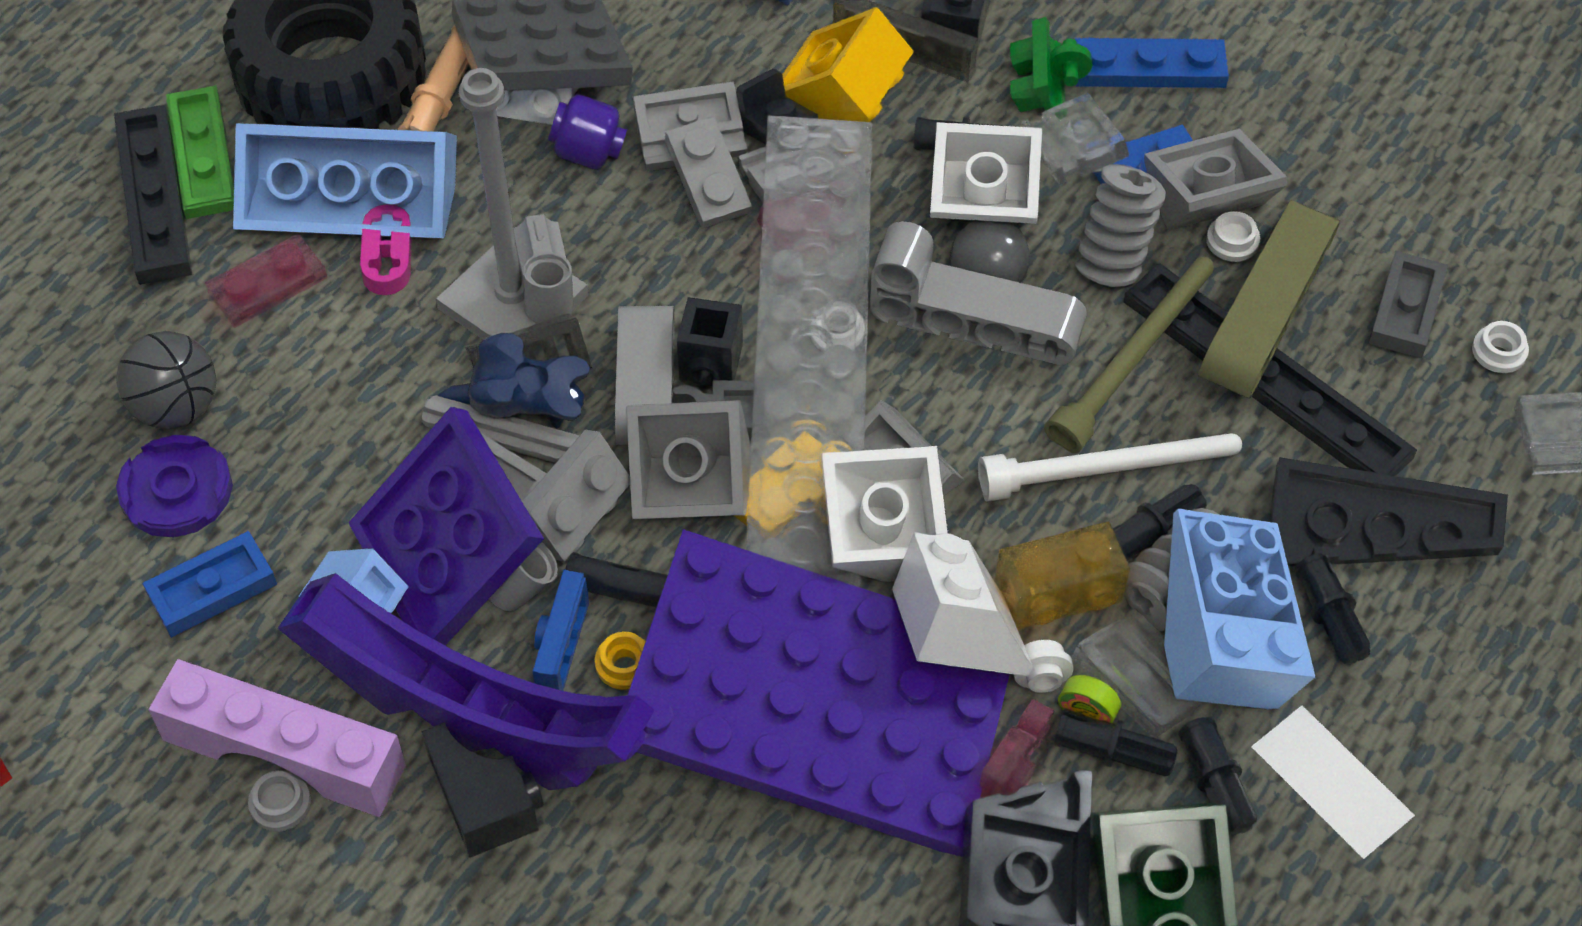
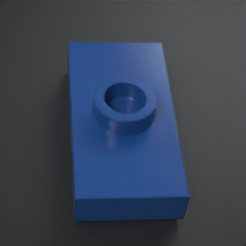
M563 570L550 616L541 615L538 621L534 647L539 652L532 671L535 684L564 690L589 606L584 573Z

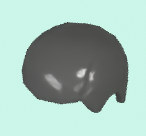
M972 220L957 233L952 243L950 266L1020 283L1025 279L1029 266L1030 252L1028 243L1021 230L1011 222Z

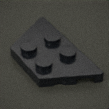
M1081 770L1074 772L1065 780L1047 785L1037 782L1020 787L1016 793L1011 795L998 793L972 801L965 812L959 926H1088L1092 771Z

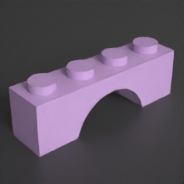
M179 659L175 662L148 709L163 741L216 760L227 753H241L264 759L297 775L316 789L322 797L377 817L381 816L406 767L396 734Z

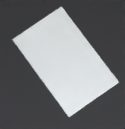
M1300 706L1251 746L1363 859L1415 816L1303 706Z

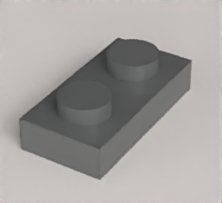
M1395 251L1369 344L1422 359L1448 264Z

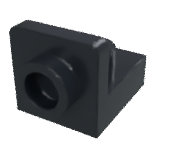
M771 69L737 87L736 94L743 132L779 153L820 132L818 114L786 97L783 74L780 71Z

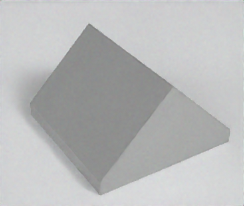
M1240 129L1144 154V163L1148 174L1160 182L1166 192L1164 204L1159 209L1168 230L1213 219L1226 212H1238L1264 205L1287 186V176Z
M741 400L626 406L632 519L746 514L752 450Z

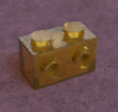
M1107 521L999 549L995 583L1003 594L1017 630L1034 625L1048 624L1057 619L1091 610H1102L1111 605L1122 603L1130 568L1112 526Z

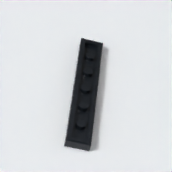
M1159 263L1125 293L1123 302L1147 319L1178 282L1180 277ZM1197 291L1164 333L1203 361L1228 312ZM1278 348L1251 396L1349 469L1397 476L1414 459L1417 449Z

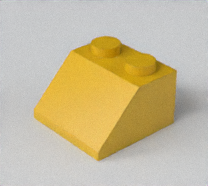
M872 8L811 32L783 73L786 97L817 113L819 122L827 125L832 124L837 129L856 123L859 126L865 125L872 121L881 111L882 105L880 102L887 91L904 76L902 69L914 51L879 8Z

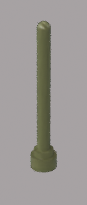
M1207 257L1197 258L1077 403L1071 402L1067 406H1060L1044 425L1045 432L1051 441L1071 453H1079L1094 435V416L1214 271L1212 260Z

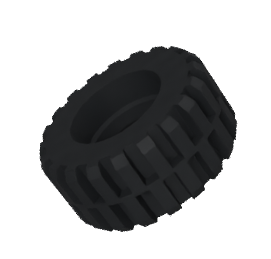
M234 0L226 14L227 21L223 26V41L234 86L242 107L248 115L254 116L255 123L379 129L378 124L383 121L391 125L403 115L401 105L410 107L413 104L411 96L415 88L424 83L426 57L414 0ZM345 37L361 41L351 50L331 58L301 59L291 56L293 52L303 45L322 38Z

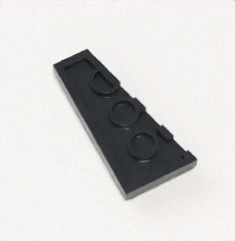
M1279 457L1275 471L1269 522L1278 524L1288 566H1296L1304 558L1317 553H1321L1322 556L1328 555L1331 564L1499 555L1504 547L1508 494Z

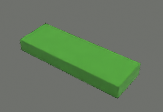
M217 85L166 94L181 199L186 219L234 210V180Z

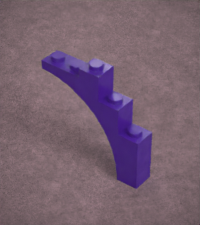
M336 573L310 581L277 628L380 712L390 715L413 710L433 727L445 722L451 735L469 751L495 748L505 757L512 755L517 767L525 773L531 772L535 781L548 790L577 787L592 775L597 766L625 762L630 759L642 746L646 736L643 730L655 711L638 695L604 697L576 694L534 684L495 670L450 649L414 629L374 603Z

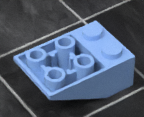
M1177 509L1173 513L1164 648L1175 699L1260 709H1278L1315 678L1277 523L1185 509Z

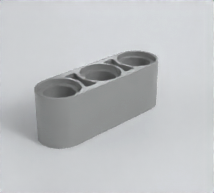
M619 306L615 394L616 445H628L627 405L673 403L674 306Z

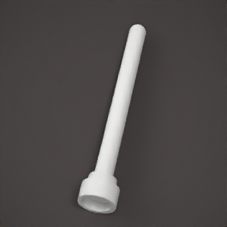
M1230 433L1017 463L1015 458L1006 459L1004 454L984 456L978 460V478L986 502L1009 499L1011 492L1020 491L1021 485L1236 455L1242 449V440L1238 435Z

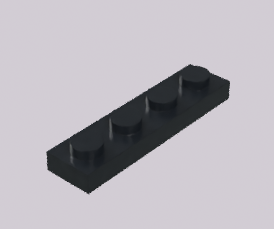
M166 105L114 113L133 264L138 283L143 285L193 275L171 126Z

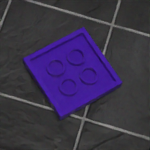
M450 407L349 521V525L362 549L373 548L409 586L395 607L402 621L443 645H446L544 540V537L467 410Z

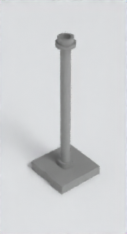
M476 68L464 75L459 86V96L462 105L468 110L473 111L494 245L436 298L438 310L483 340L499 333L515 334L523 340L526 356L558 324L542 325L536 323L528 317L525 311L524 288L518 263L496 108L504 100V87L502 81L493 71L486 68ZM572 275L574 310L589 293L588 285Z

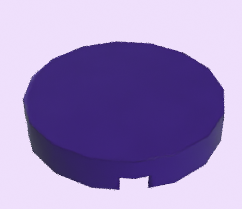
M171 435L152 440L141 447L142 453L137 455L133 461L129 457L121 467L116 484L120 507L134 527L152 536L175 538L201 530L215 521L227 506L233 487L226 458L220 451L218 453L216 449L210 447L207 441L197 436Z

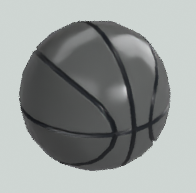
M161 331L142 336L128 347L120 360V364H118L116 383L119 398H121V402L133 417L151 427L173 429L191 424L205 413L213 400V396H215L217 378L214 363L200 343L185 334Z

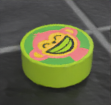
M1087 675L1069 677L1058 696V703L1063 711L1065 708L1071 709V711L1110 723L1114 722L1121 708L1119 696L1109 685Z

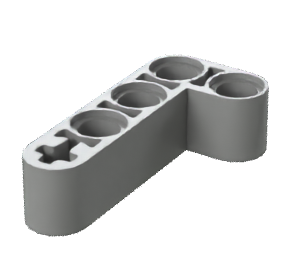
M904 221L895 222L888 226L871 274L870 309L878 320L888 323L889 319L898 321V326L939 336L941 332L949 333V338L992 348L993 344L1002 346L1001 351L1058 365H1065L1073 360L1087 316L1086 307L1080 300L1065 293L932 262L933 239L926 229L912 222Z

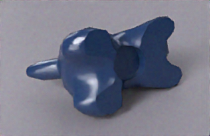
M499 333L485 338L479 344V359L473 368L470 383L453 385L438 395L457 402L471 404V407L481 415L495 419L506 418L515 414L545 415L552 422L553 427L558 429L563 420L574 421L581 416L584 394L575 382L586 378L590 367L585 360L577 356H561L544 361L529 359L525 356L523 340L513 333Z

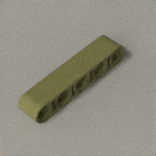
M1290 200L1217 331L1202 362L1198 377L1248 399L1251 398L1324 260L1325 251L1329 250L1341 220Z

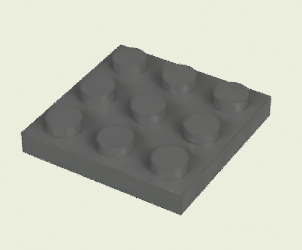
M452 0V18L471 70L486 68L493 71L502 81L504 91L626 86L632 83L633 66L602 0Z

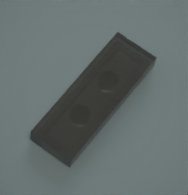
M834 0L833 23L878 7L913 49L914 52L908 59L909 62L969 83L976 68L978 38L870 0Z

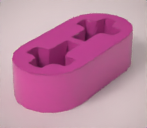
M391 204L379 205L371 209L363 220V224L372 225V222L381 221L382 215L390 214L393 216L394 221H402L401 226H411L409 214L403 208ZM362 229L360 266L364 285L369 291L379 295H390L402 290L408 284L411 274L412 249L410 233L391 231V240L382 241L381 230ZM391 257L392 268L389 271V275H379V271L382 268V258Z

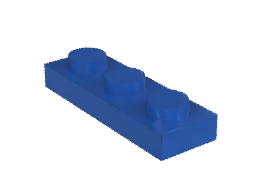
M1075 38L1077 44L1086 47L1091 52L1093 63L1091 72L1086 77L1079 79L1076 87H1227L1229 75L1224 39Z

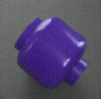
M575 95L569 100L568 104L559 103L547 141L555 143L554 151L560 159L591 169H599L605 164L608 156L618 159L627 129L618 127L620 115L616 107L583 95Z

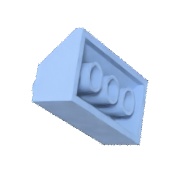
M236 123L233 229L362 235V229L381 230V236H391V231L410 233V237L444 238L455 190L457 135L434 131ZM391 204L403 208L409 214L411 226H401L402 221H394L393 216L390 214L382 215L381 221L372 222V225L363 224V220L371 209L379 205Z

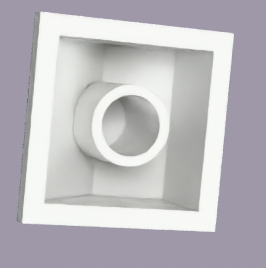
M937 122L930 218L1037 224L1042 128Z
M937 446L821 454L832 567L883 582L895 581L914 532L929 535L948 533Z
M914 532L892 591L917 661L1029 676L1033 666L1005 598L968 540H963L948 533L929 535Z

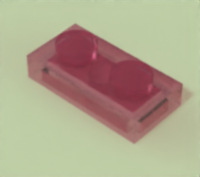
M298 233L205 282L208 294L232 326L236 328L328 277L324 265Z

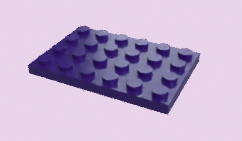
M683 529L628 695H638L655 710L643 730L646 733L645 740L637 753L940 852L963 857L965 812L972 801L980 799L1010 674L917 661L896 599Z

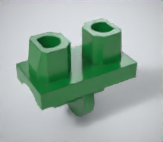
M1047 17L1033 20L1032 37L1010 43V57L1017 74L1023 75L1033 72L1032 75L1010 81L1012 100L1020 112L1044 107L1051 120L1065 117V85L1075 86L1079 79L1086 77L1091 72L1093 66L1091 52L1086 47L1077 44V41L1074 39H1066L1062 44L1053 40L1050 37V23Z

